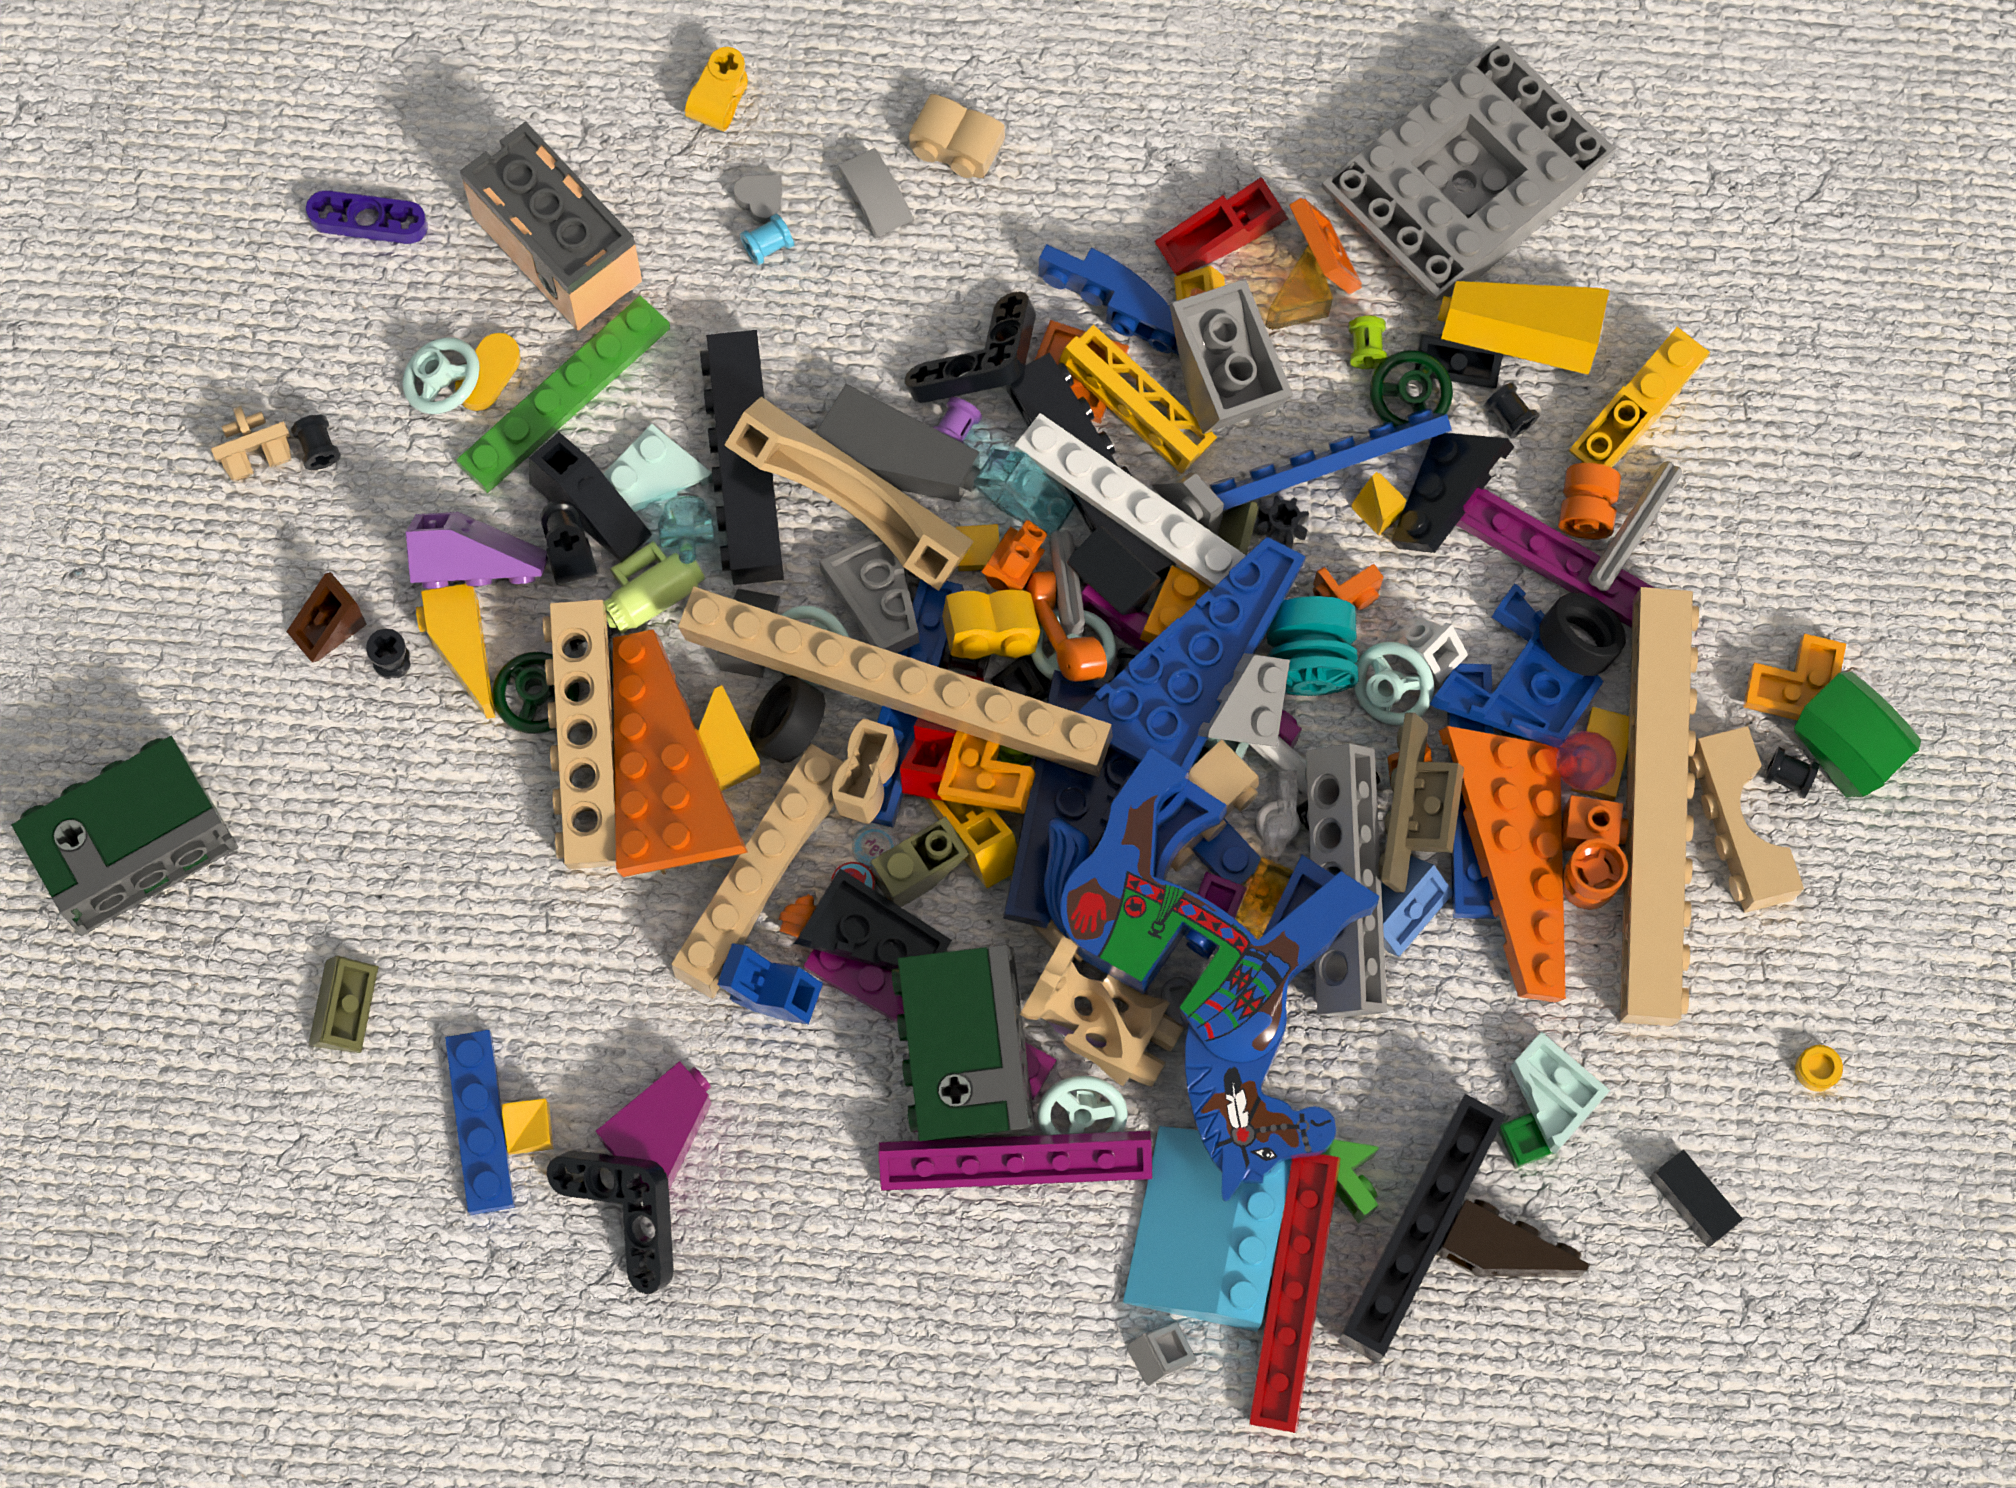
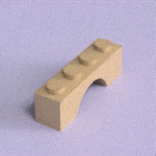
M1746 726L1698 738L1693 757H1688V766L1690 773H1694L1695 780L1699 779L1704 793L1701 796L1703 812L1708 820H1713L1717 832L1715 836L1717 853L1722 861H1727L1731 873L1729 888L1732 897L1736 902H1741L1744 913L1794 901L1803 891L1804 887L1790 847L1777 846L1762 840L1749 828L1742 815L1740 798L1743 786L1751 781L1762 767L1749 727Z

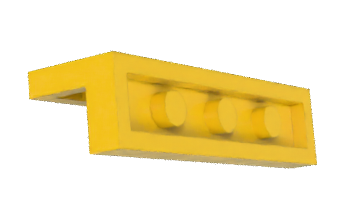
M1094 324L1080 338L1076 336L1064 348L1058 362H1063L1068 371L1180 474L1184 473L1216 440L1217 436L1212 432L1203 434L1196 417ZM1091 340L1105 351L1106 362L1087 346ZM1118 373H1129L1136 380V390ZM1148 401H1160L1167 408V418ZM1174 415H1175L1180 421H1175ZM1179 429H1190L1202 441L1196 445Z

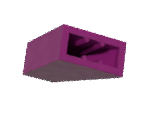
M679 1061L595 1132L599 1140L612 1155L657 1162L667 1174L670 1190L711 1106L709 1094L706 1092L711 1088V1085L696 1067L688 1071ZM640 1176L641 1183L646 1184L649 1190V1183L643 1182Z

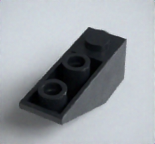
M560 432L529 457V484L550 502L565 500L574 504L578 509L583 530L620 562H623L651 537L652 533L591 458Z

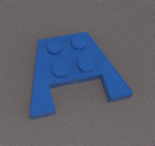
M1514 583L1491 618L1527 640L1528 643L1492 694L1453 669L1432 699L1430 705L1437 709L1559 749L1604 681L1599 675L1582 676L1571 672L1551 657L1545 650L1539 633V624L1545 614L1541 610L1535 612L1524 599L1526 593L1520 586Z

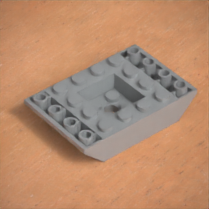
M1500 38L1322 183L1321 187L1437 301L1443 299V296H1452L1456 281L1475 282L1574 200L1613 155L1616 148ZM1457 178H1466L1473 183L1474 189L1470 192H1461L1453 186L1452 182Z

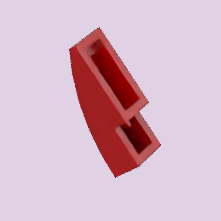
M1261 176L1228 199L1222 195L1154 242L1175 275L1179 276L1245 246L1289 218Z
M961 674L984 682V678ZM921 718L917 719L914 724L915 740L900 766L902 793L944 801L938 795V790L957 730Z

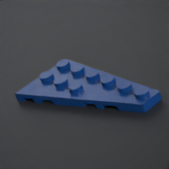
M1266 537L1236 564L1223 580L1212 590L1202 595L1189 611L1180 619L1177 618L1135 656L1122 672L1110 683H1106L1087 704L1075 712L1112 724L1113 737L1109 747L1140 763L1150 747H1152L1187 771H1190L1208 737L1198 736L1200 726L1203 722L1210 723L1221 705L1217 698L1224 686L1232 680L1234 670L1243 654H1255L1300 572L1306 556Z

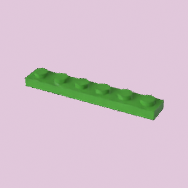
M639 295L457 458L458 466L488 494L669 331V321Z

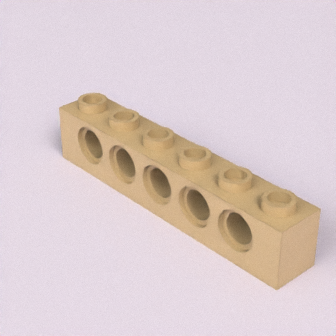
M603 600L550 603V616H543V633L545 643L552 642L553 659L545 660L547 685H554L555 702H548V721L550 729L557 728L558 745L550 746L552 772L559 771L560 788L553 789V809L555 815H562L563 832H555L557 859L564 858V864L568 869L616 866L614 732L606 607ZM581 639L588 643L587 651L583 656L569 658L565 655V648L572 640ZM577 682H584L590 685L588 697L579 702L568 699L567 692L570 686ZM579 725H587L593 729L592 738L583 745H576L570 742L571 731ZM581 768H590L595 771V780L592 785L583 789L573 786L572 778L574 773ZM584 811H592L598 816L596 827L589 832H580L575 829L576 817Z

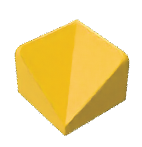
M1375 472L1357 495L1351 507L1379 536L1401 517L1406 498L1380 472Z
M546 1098L501 1105L508 1155L554 1149L550 1105Z

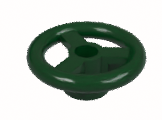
M1415 350L1397 352L1384 359L1376 368L1370 382V399L1378 417L1384 423L1392 422L1394 427L1409 422V420L1395 416L1385 405L1383 396L1399 397L1404 403L1411 406L1413 412L1427 409L1424 402L1432 393L1433 386L1430 379L1432 372L1440 385V399L1433 413L1447 414L1452 403L1453 387L1445 367L1433 356ZM1404 363L1421 364L1418 370H1411L1405 373L1398 383L1384 382L1387 374L1398 365ZM1406 385H1416L1419 389V395L1415 397L1409 395L1406 391Z
M528 652L518 655L508 661L497 674L492 691L494 707L500 718L511 728L528 734H541L556 729H550L548 718L533 721L538 706L545 703L548 697L555 696L554 685H547L546 672L541 668L529 667L523 669V667L529 665H545V660L553 659V654ZM511 677L515 679L516 691L523 701L519 716L511 711L506 701V686ZM578 682L571 685L568 689L567 698L571 701L578 702ZM532 686L542 687L541 691L537 694L528 693Z

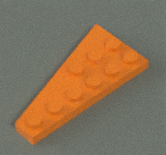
M653 629L613 638L616 870L622 877L748 853L744 841L735 826V819L730 807L726 804L719 787V780L700 734L693 724L686 700L679 690L675 680L676 676L663 644Z
M1446 726L1439 730L1442 745H1448L1453 763H1459L1464 767L1461 790L1466 809L1463 815L1482 878L1488 877L1494 897L1489 902L1494 917L1499 916L1506 937L1503 948L1517 995L1522 998L1555 1003L1566 999L1560 747L1558 749L1539 742Z

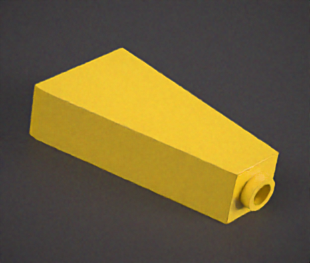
M1456 281L1452 298L1443 296L1437 320L1445 322L1441 339L1589 375L1599 343L1609 290L1595 287Z

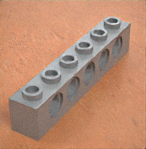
M1348 743L1306 750L1305 779L1308 790L1309 859L1335 876L1342 871L1380 896L1378 904L1371 915L1362 917L1346 926L1337 935L1329 949L1315 960L1316 986L1314 995L1317 1002V1015L1350 1017L1387 1013L1381 876L1379 874L1380 849L1375 748Z

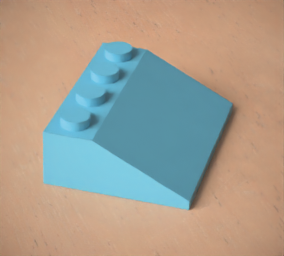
M1159 1126L1152 1158V1179H1148L1123 1303L1257 1332L1262 1324L1292 1159L1277 1164L1269 1174L1263 1177V1184L1241 1183L1231 1199L1225 1202L1222 1198V1173L1211 1160L1203 1145L1199 1131Z

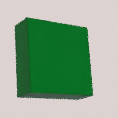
M1532 1112L1501 1124L1498 1130L1515 1169L1554 1154L1549 1150Z

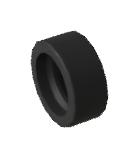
M1568 593L1559 597L1539 624L1540 639L1545 650L1561 666L1582 676H1596L1604 672L1622 652L1626 644L1625 630L1615 613L1597 598L1584 593ZM1568 622L1578 625L1593 638L1597 646L1591 645L1578 637L1570 628Z
M795 676L782 678L768 691L757 708L749 734L752 746L782 764L796 759L810 745L820 727L826 705L824 694Z

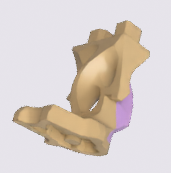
M1063 936L1019 1015L1032 1020H1038L1039 1018L1046 1020L1056 1032L1066 1036L1063 1043L1072 1052L1091 1060L1118 1084L1124 1086L1127 1080L1131 1078L1152 1087L1165 1062L1144 1051L1146 1046L1151 1041L1171 1052L1184 1029L1173 1018L1164 1014L1170 1003L1167 1000L1143 995L1109 974L1103 982L1082 976L1072 962L1078 946ZM1083 996L1090 1001L1093 1008L1090 1016H1082L1077 1012L1074 1005L1076 997ZM1112 999H1119L1127 1004L1128 1010L1124 1013L1118 1011Z

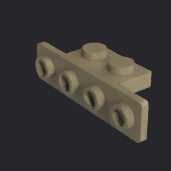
M1408 712L1405 713L1403 726L1399 727L1397 733L1399 758L1397 768H1394L1391 775L1393 800L1391 810L1387 812L1385 817L1386 849L1379 859V874L1382 883L1393 891L1402 893L1406 890L1411 851L1453 853L1464 767L1459 763L1424 762L1428 724L1416 713Z

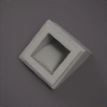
M1176 1320L1142 1334L1127 1346L1145 1384L1148 1386L1197 1361Z

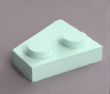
M1542 1031L1510 1067L1549 1150L1554 1154L1557 1153L1610 1092L1604 1084Z

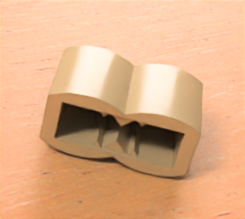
M930 94L909 132L910 148L913 149L917 157L926 162L938 161L947 163L956 174L964 178H971L973 176L984 179L1005 140V125L987 114L966 109L959 103L936 94Z
M863 718L850 735L847 748L848 759L836 772L832 785V795L840 816L869 824L877 816L883 804V784L890 779L897 767L899 747L893 727Z

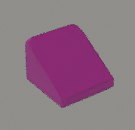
M1206 872L1197 895L1215 904L1235 919L1247 887Z

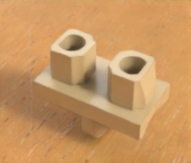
M241 406L233 408L237 420L223 425L222 429L226 438L241 432L243 437L211 448L215 461L218 463L222 462L225 471L233 482L254 474L246 453L256 449H263L270 468L292 460L290 446L287 438L291 436L284 421L252 433V428L266 423L263 413L261 411L246 417Z

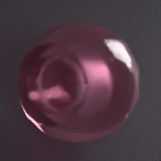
M1581 731L1567 737L1561 743L1556 755V764L1563 782L1576 790L1592 791L1605 786L1613 778L1617 767L1616 752L1608 739L1600 733Z

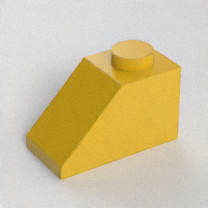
M723 685L714 688L698 732L719 780V787L723 791L762 772L760 760Z

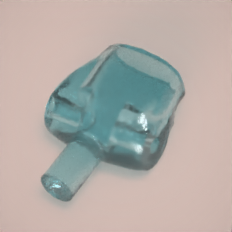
M696 496L677 497L665 504L658 522L661 548L679 549V560L682 563L690 564L696 559V547L715 542L712 515L708 510L705 500Z

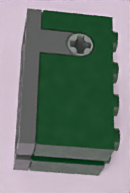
M172 735L165 739L157 738L146 743L140 749V753L126 761L118 760L108 764L101 770V775L86 783L79 782L67 787L56 800L45 806L36 805L22 813L20 820L11 824L60 914L81 936L86 935L239 848L191 763L181 751Z
M999 945L988 948L983 947L898 958L899 968L892 969V983L895 996H900L903 999L904 1014H897V1026L900 1041L908 1042L909 1059L902 1061L905 1086L913 1087L915 1105H908V1120L911 1133L918 1132L919 1141L1035 1127L1022 1016L1019 1015L1021 1004L1014 947ZM958 1081L960 1084H967L968 1093L961 1095V1098L950 1093V1087L957 1085Z

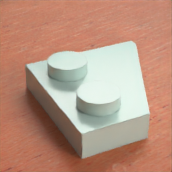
M653 424L603 473L634 512L646 508L651 502H662L678 496L677 491L698 483L704 486L713 480L710 470Z

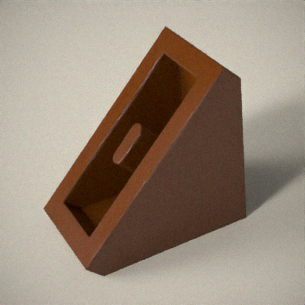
M329 572L324 574L286 632L313 663L322 659L366 626L367 623L356 601L336 577Z

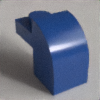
M732 943L717 985L731 994L729 1000L749 1010L776 1019L809 1025L823 983L798 966L772 963L746 945Z

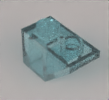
M994 449L974 481V485L997 509L1023 524L1026 520L1031 521L1047 533V538H1050L1052 532L1060 530L1075 507V504L1025 452Z

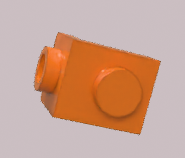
M1372 564L1341 585H1338L1328 570L1322 567L1316 571L1313 582L1314 596L1342 599L1350 602L1358 610H1363L1378 599V592L1384 577L1375 564Z

